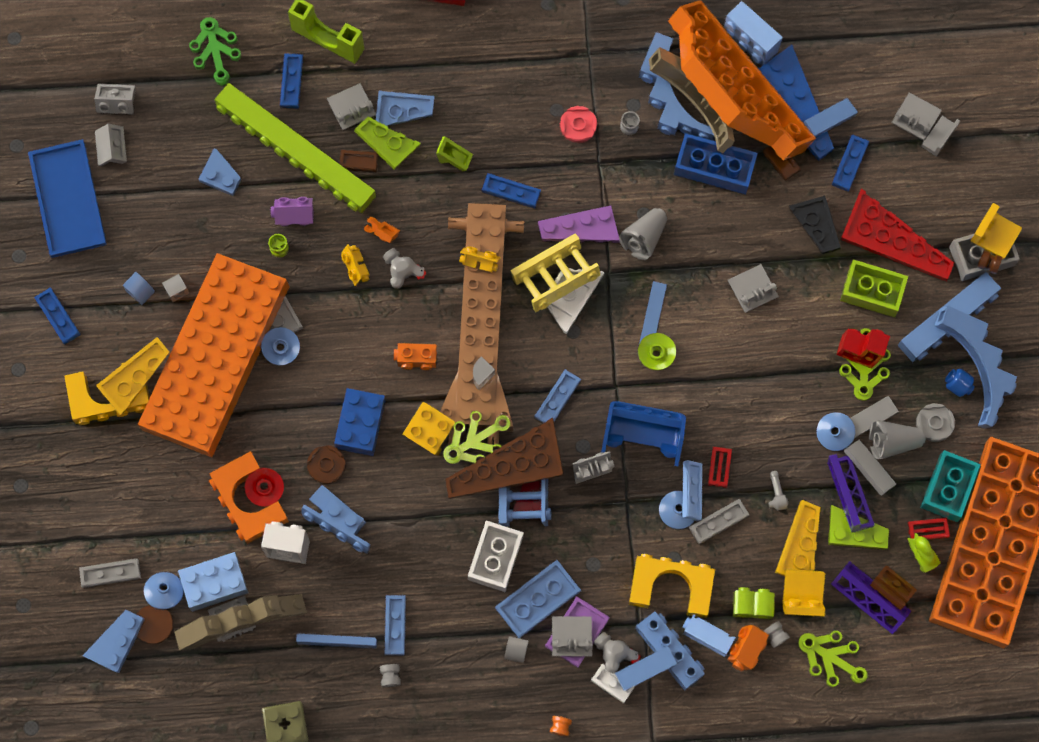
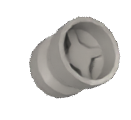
M628 111L622 115L620 128L624 134L633 135L638 131L640 118L637 113Z
M780 621L775 622L764 630L769 635L773 648L790 638L788 633L782 630Z
M399 664L380 666V673L383 675L381 687L401 685V679L398 677L400 672Z

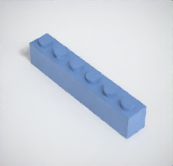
M985 272L942 308L950 306L970 316L973 313L977 315L985 308L984 304L988 301L991 304L999 297L998 292L1001 290V287ZM940 309L904 337L898 344V347L912 362L917 359L921 361L929 354L927 351L931 347L936 349L942 343L941 339L945 336L948 338L951 336L947 332L935 327Z

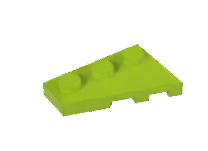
M367 117L354 130L394 170L421 144L416 140L413 141L405 137L406 135L400 132L397 133L389 129L388 126L370 117Z
M833 505L830 506L829 545L888 549L889 529L874 523L872 528L851 533L844 510ZM859 517L861 525L868 523V520Z

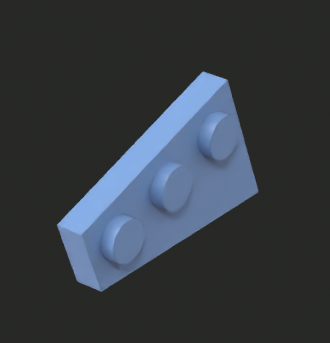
M379 91L376 121L390 126L433 116L435 97Z
M125 610L83 656L119 673L145 618Z

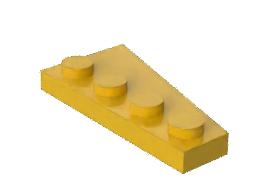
M156 337L96 386L120 416H122L170 352L159 338Z
M804 500L800 501L775 573L785 577L787 569L815 570L814 558L817 549L816 537L819 527V506Z

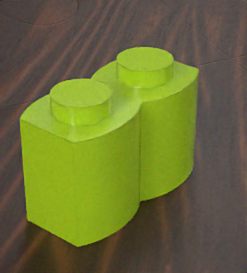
M738 588L733 594V616L772 619L774 617L775 593H771L769 589H758V592L750 591V588Z

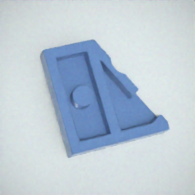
M214 148L199 177V182L233 196L241 178L219 151Z

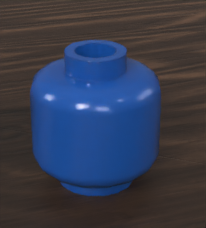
M953 369L945 378L946 388L958 397L966 394L969 395L974 390L973 376L963 369Z

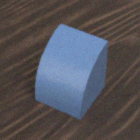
M137 272L123 284L125 291L141 305L155 292L149 283Z

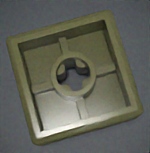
M301 701L262 708L267 742H308ZM283 720H286L290 723V725L287 726L286 730H284L283 727H280V724L283 723Z

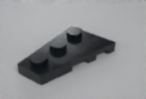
M826 196L789 205V209L822 255L841 250Z

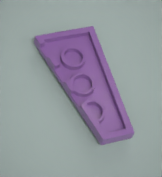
M611 206L538 221L542 241H563L576 233L580 242H620Z

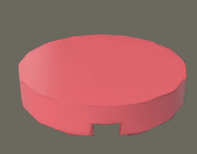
M571 107L561 117V132L566 139L572 142H586L596 132V116L586 107Z

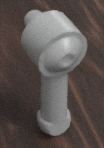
M772 471L770 477L775 497L772 501L768 502L769 508H775L777 511L787 509L788 499L782 493L778 471Z

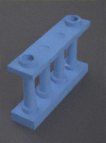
M548 479L541 480V491L512 492L510 487L499 489L500 525L510 527V521H513V519L541 518L543 525L548 526V520H551V508H548ZM541 499L540 511H512L510 509V502H513V500Z

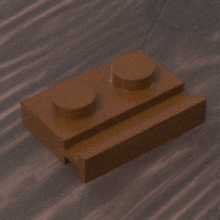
M887 565L870 584L872 588L900 610L917 591V589Z

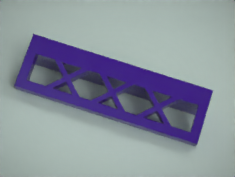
M837 454L830 455L827 464L851 533L874 527V522L852 460L848 456L838 458ZM840 463H848L849 470L847 473L842 471ZM846 479L855 483L853 491L848 488ZM852 496L861 500L859 508L855 507ZM860 513L867 517L868 523L861 525L858 514Z
M849 561L831 585L893 635L908 617L911 610L906 606L902 610L898 609L870 586L873 580ZM842 576L849 581L850 587H843L838 583ZM855 591H862L865 594L866 600H859L855 595ZM870 604H878L881 612H874ZM886 616H892L898 621L894 627L887 622Z

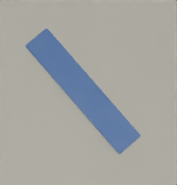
M653 281L640 342L647 335L657 332L667 284Z

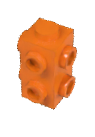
M398 343V349H394V361H397L398 367H401V369L411 370L413 367H420L421 370H432V368H436V344Z
M755 625L743 627L738 633L739 638L736 644L729 651L730 655L727 660L733 663L732 666L737 670L743 671L754 668L758 663L760 652L767 645L769 635Z

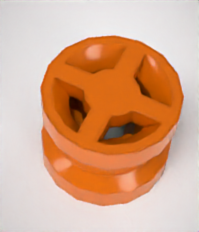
M553 716V726L550 728V733L569 737L568 728L572 720Z

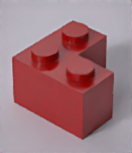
M848 328L842 335L836 355L872 369L885 356L890 336L878 329H872L867 335H864L856 329Z

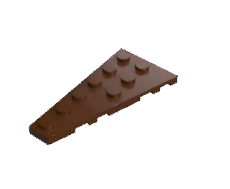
M550 418L547 422L531 429V431L523 436L517 437L493 451L490 455L477 460L476 463L446 478L449 499L564 476L554 419Z

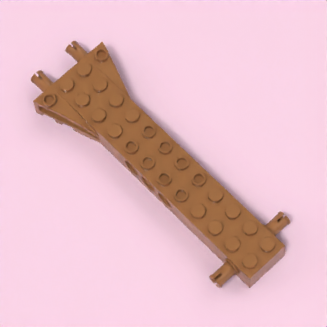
M468 203L467 217H449L448 229L465 230L466 248L467 246L475 247L478 251L484 253L485 251H491L496 253V256L501 257V259L495 262V264H498V269L493 272L479 269L481 262H477L476 268L464 266L459 367L440 412L455 421V423L457 421L464 422L466 430H469L471 423L470 414L473 411H479L482 414L477 430H485L495 423L498 416L505 415L511 422L510 427L505 432H513V423L497 373L504 238L507 232L524 233V221H507L506 205ZM482 357L495 369V375L478 390L473 381V368L476 361ZM474 413L472 418L478 420L480 416L478 413ZM501 419L499 425L502 427L506 426V420ZM458 423L456 425V429L458 431H461V429H463V425L461 423ZM454 428L449 433L448 445L452 444ZM500 430L488 436L487 444L492 445V440H494V444H499Z

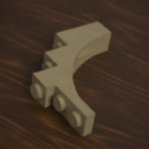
M659 47L649 58L650 71L671 83L695 105L715 136L717 151L724 153L734 143L733 128L727 126L721 120L717 112L710 107L708 101L697 91L694 84L686 78L685 73L681 70V57Z
M302 594L282 597L277 595L265 596L248 605L233 606L217 615L202 616L174 633L179 651L194 649L211 640L244 628L281 618L304 615L307 613Z

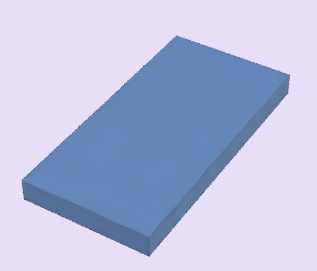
M556 560L495 606V609L520 639L580 593L581 589L559 561Z

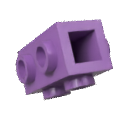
M282 197L275 199L274 206H271V218H275V225H308L313 223V198L299 197L297 199Z

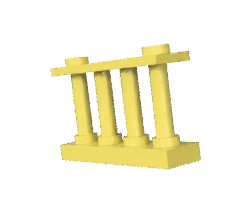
M576 233L510 270L515 284L524 283L533 295L534 299L531 302L535 312L547 308L551 303L584 284L596 280L601 275L599 265L595 263L589 266L579 252L581 244ZM573 255L583 271L573 275L562 259ZM553 264L559 267L567 279L559 285L556 284L546 268ZM537 273L541 274L551 288L543 294H540L530 277Z

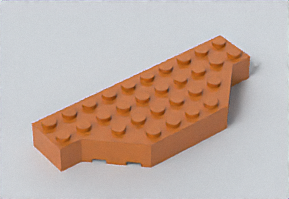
M700 0L680 6L668 22L672 25L673 30L679 34L681 70L685 73L686 78L694 84L697 91L708 101L710 107L717 112L727 126L771 146L776 151L777 156L783 161L803 153L814 142L815 136L705 4Z

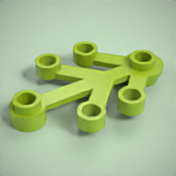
M868 328L860 330L861 334L871 331ZM886 349L885 352L888 357L882 358L872 369L848 360L859 372L860 381L851 373L850 365L843 364L840 367V375L846 377L854 386V395L857 399L862 401L870 399L873 394V388L889 377V369L883 367L879 369L877 376L868 382V374L882 362L889 360L891 356L889 350ZM842 368H847L849 372L844 373ZM885 371L887 376H882L880 372ZM865 388L867 393H862L860 389Z
M473 411L470 414L471 423L467 440L459 445L461 432L465 430V424L462 421H457L453 426L455 431L452 444L448 445L443 452L445 460L451 464L458 463L460 460L476 463L477 457H485L483 454L475 456L465 453L464 451L469 448L493 453V447L498 446L500 448L502 446L500 444L491 445L480 441L498 430H507L511 424L510 419L505 415H500L496 418L493 425L476 435L482 414L479 411ZM474 413L479 414L480 418L478 420L472 418ZM501 419L506 420V426H500L499 421ZM458 423H461L463 425V429L461 431H458L456 429V425ZM451 450H455L457 452L456 457L450 456Z
M833 631L829 635L815 637L811 633L803 634L799 638L798 645L803 652L807 653L810 664L809 672L812 676H819L822 672L821 666L817 664L815 655L817 653L822 656L827 675L826 683L829 687H835L839 683V678L834 673L832 663L851 674V679L856 684H861L867 679L868 674L864 668H855L837 656L846 653L855 654L859 650L857 642L851 641L844 646L825 649L820 645L841 641L842 634L839 631ZM837 634L839 640H834L832 635ZM811 640L812 646H807L805 641ZM850 644H854L856 646L855 651L850 650ZM817 667L819 673H813L812 668ZM858 671L862 672L863 678H858L856 673ZM831 677L836 679L835 684L829 682Z

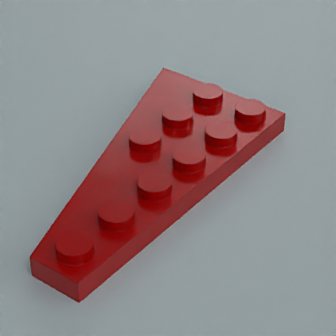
M861 188L841 237L842 241L946 282L954 265L952 260L937 248L934 249L922 236L919 237L912 231V228L892 212L883 208L876 199L873 200Z

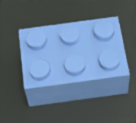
M741 1L726 16L725 30L743 51L751 55L754 62L760 63L763 66L778 53L783 37L744 2Z
M235 552L178 570L187 603L192 612L248 593Z

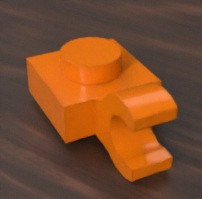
M374 217L367 219V222L371 223L372 227L370 225L364 227L366 232H374V235L388 243H391L398 237L400 232L399 229L386 222L380 223Z

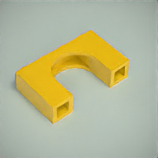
M84 372L64 375L72 420L78 425L89 424L92 420L105 421L115 415L123 417L127 416L129 412L134 411L142 413L150 399L146 383L122 416H120L111 403L99 404L91 399L87 376Z
M648 554L637 556L629 605L648 608L654 581L663 574L672 573L681 576L689 586L690 598L687 615L693 616L695 614V617L707 618L715 569H711V566L706 564L694 566L688 561L676 563L672 562V559L661 557L660 560L653 559V556Z

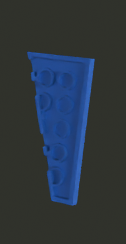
M792 45L759 68L760 72L803 123L805 120L820 113ZM827 131L815 137L814 142L808 147L818 161L834 149Z

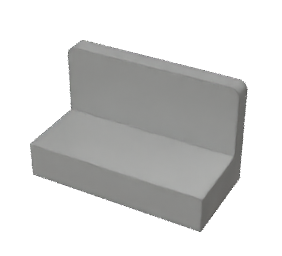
M942 116L921 147L937 157L956 130L960 120L957 119L953 123Z
M106 124L96 130L95 139L98 165L103 166L109 162L120 164L127 162L123 127Z

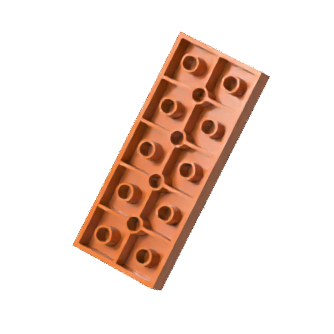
M216 254L138 422V426L142 431L213 457L261 351L262 340L265 334L270 331L290 287L285 278L224 255Z
M990 437L984 446L979 462L981 465L961 518L929 622L1005 648L1010 643L1039 549V453Z

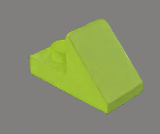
M445 136L442 137L436 152L441 164L450 163L461 171H467L473 156L471 152Z

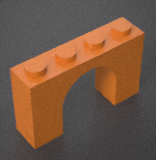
M251 451L209 473L212 478L209 482L213 490L218 489L221 496L218 497L223 507H228L230 512L227 513V516L232 524L236 522L239 528L236 532L240 540L245 539L247 544L264 535L266 524L279 522L284 525L289 522L278 501L255 513L244 512L235 505L234 495L238 486L246 481L250 473L260 468Z

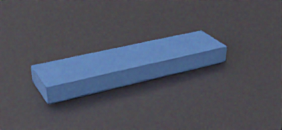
M297 634L296 639L298 644L377 648V639L372 637Z

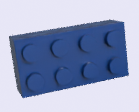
M685 133L674 175L746 195L758 153L734 146L721 153L717 151L716 141Z

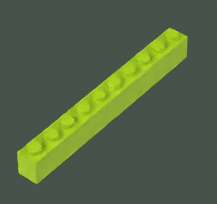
M230 83L215 98L216 108L219 112L231 116V120L235 124L243 125L250 135L258 136L265 146L268 147L270 145L273 147L277 155L280 157L285 156L295 168L300 167L308 178H314L319 181L318 184L323 189L331 190L338 200L341 201L343 199L346 201L349 208L356 212L358 210L363 213L376 197L374 189Z

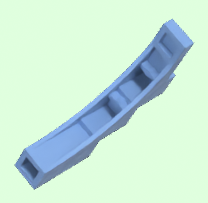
M656 32L640 69L639 78H642L646 83H655L648 103L654 108L664 109L659 120L658 129L666 135H675L677 129H679L683 134H692L713 141L714 134L710 126L699 123L691 117L678 102L670 83L650 71L649 58L659 47L670 52L673 38Z
M950 306L941 308L935 327L950 334L967 350L981 378L984 409L978 426L984 429L993 427L998 419V409L1004 401L1003 396L1011 395L1016 388L1017 376L997 368L1001 364L1003 350L983 342L988 334V323Z

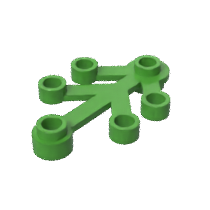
M208 17L202 20L200 24L201 33L197 39L189 44L190 50L193 53H198L201 50V44L207 36L209 38L208 45L200 57H196L193 60V64L196 69H203L206 60L212 53L216 72L214 73L215 82L218 85H226L230 77L223 68L219 51L230 56L233 61L240 60L241 52L237 48L231 49L217 41L216 35L226 39L228 44H235L237 36L234 32H227L219 28L217 20ZM212 24V27L207 28L206 25ZM230 36L235 37L233 40L228 39ZM195 44L198 45L196 49L192 48ZM238 53V56L233 57L232 54ZM198 61H202L201 65H196ZM219 74H225L222 78L218 77Z

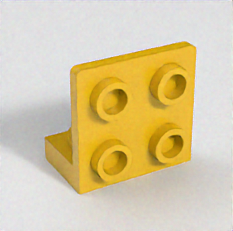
M993 203L973 235L971 242L1005 259L1022 227L998 214L997 210L1000 206Z
M422 402L403 435L432 454L439 455L442 451L440 447L453 428L455 421L429 404Z
M788 569L785 571L782 605L785 614L825 616V607L823 605L825 573L823 571Z

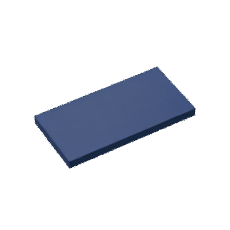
M84 140L28 152L50 257L54 258L107 245Z

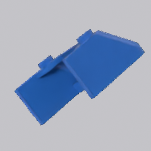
M620 401L611 402L601 452L605 453L606 445L617 447L623 441L660 447L665 457H675L674 466H678L684 440L686 416L678 412Z

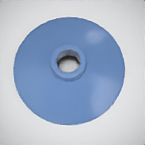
M278 327L271 329L265 334L261 349L264 357L270 363L287 365L297 357L300 343L293 331ZM282 344L284 349L279 351L277 345Z
M838 412L829 413L819 421L817 438L825 448L832 451H840L847 448L853 442L855 426L852 420L845 414ZM835 427L839 430L836 435L832 434V429Z
M683 491L668 493L663 497L659 505V514L662 521L673 529L689 527L694 520L682 518V511L678 512L675 509L677 505H680L683 509Z
M160 572L151 576L144 586L146 601L152 607L161 610L176 606L181 601L184 593L181 580L176 575L168 572ZM161 586H166L167 589H166V590H161L160 587H161Z

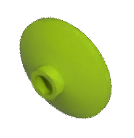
M652 333L641 340L638 347V356L642 364L647 368L663 370L673 363L676 357V347L668 336L661 333ZM659 351L660 355L654 356L653 352Z

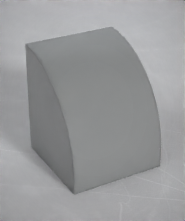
M179 274L162 282L172 302L189 294Z
M482 357L476 361L473 368V381L478 390L495 375V369Z
M509 636L504 659L524 663L528 641Z

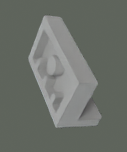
M98 84L94 98L96 112L133 114L135 85Z

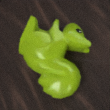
M915 533L913 539L908 538L910 548L914 552L915 559H917L922 572L926 573L940 564L936 553L932 550L929 541L925 537L918 536Z

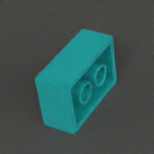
M944 450L939 455L921 508L958 522L962 518L981 464Z

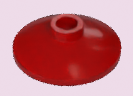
M270 468L254 470L245 482V493L248 499L258 506L274 504L281 498L284 491V483L281 476ZM261 483H267V488H260Z

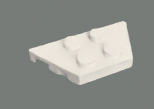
M569 268L573 275H576L583 271V269L573 270L572 268ZM561 271L555 279L557 285L567 280ZM600 271L601 275L596 280L584 284L547 307L565 334L568 333L604 276L603 271Z

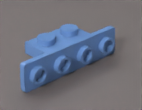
M332 499L321 514L303 505L302 515L307 521H314L319 524L322 530L334 533L340 541H347L352 544L355 550L365 553L369 552L370 544L355 535L364 522V518Z

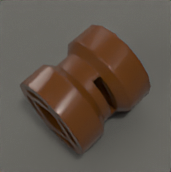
M984 250L977 268L982 270L988 269L991 273L996 274L1003 257L991 255L990 252Z

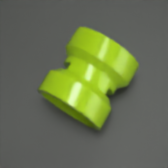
M282 234L272 235L268 241L270 252L275 257L285 256L289 250L287 239Z

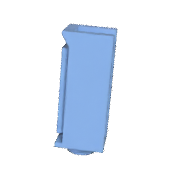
M693 614L691 619L687 617L682 626L685 629L683 634L725 657L736 637H728L729 634L699 617L697 619L694 618L695 614Z

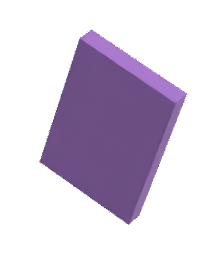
M579 597L575 598L564 617H592V645L610 619V617ZM551 635V637L549 638L548 642H547L546 645H545V647L548 648V649L551 650V651H552V635ZM560 656L577 668L585 658V656Z

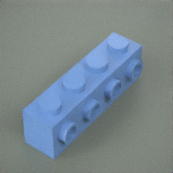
M653 612L636 625L635 629L654 653L669 646L677 665L669 668L668 671L685 691L704 676V667L698 660H693L690 656L692 652L686 645H681L678 641V634L666 626L667 621L663 615Z

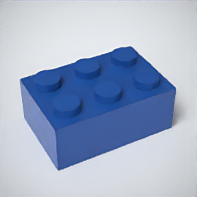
M346 389L334 442L335 448L374 456L386 402L384 395Z

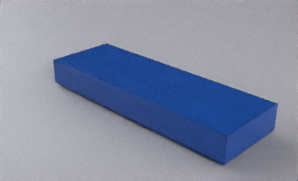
M284 53L280 108L299 109L303 54Z
M855 135L851 136L831 184L832 186L849 192L869 141Z
M489 173L482 188L483 193L534 209L541 193L540 189Z
M51 287L34 297L64 345L81 335Z

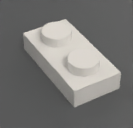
M604 664L600 666L591 679L593 683L622 703L626 701L635 688L634 686L624 691L616 674L607 672Z

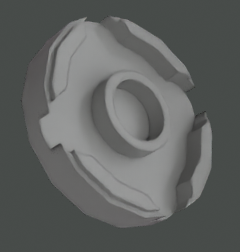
M933 403L926 405L919 412L916 418V427L925 433L926 440L940 442L947 439L953 432L955 418L953 413L944 405Z

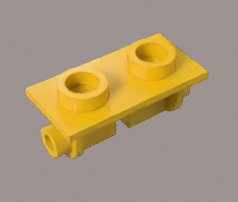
M346 245L341 252V257L347 266L350 280L356 286L360 280L362 282L368 281L370 274L365 264H358L363 262L360 249L356 245Z
M467 246V248L464 247L460 251L464 255L460 256L459 262L476 268L477 262H481L479 269L493 272L497 271L498 264H495V262H498L501 257L496 256V253L491 251H485L484 253L478 251L475 247Z

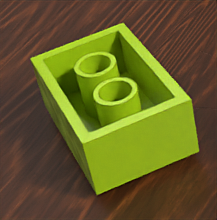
M853 260L840 301L895 317L899 311L908 276Z

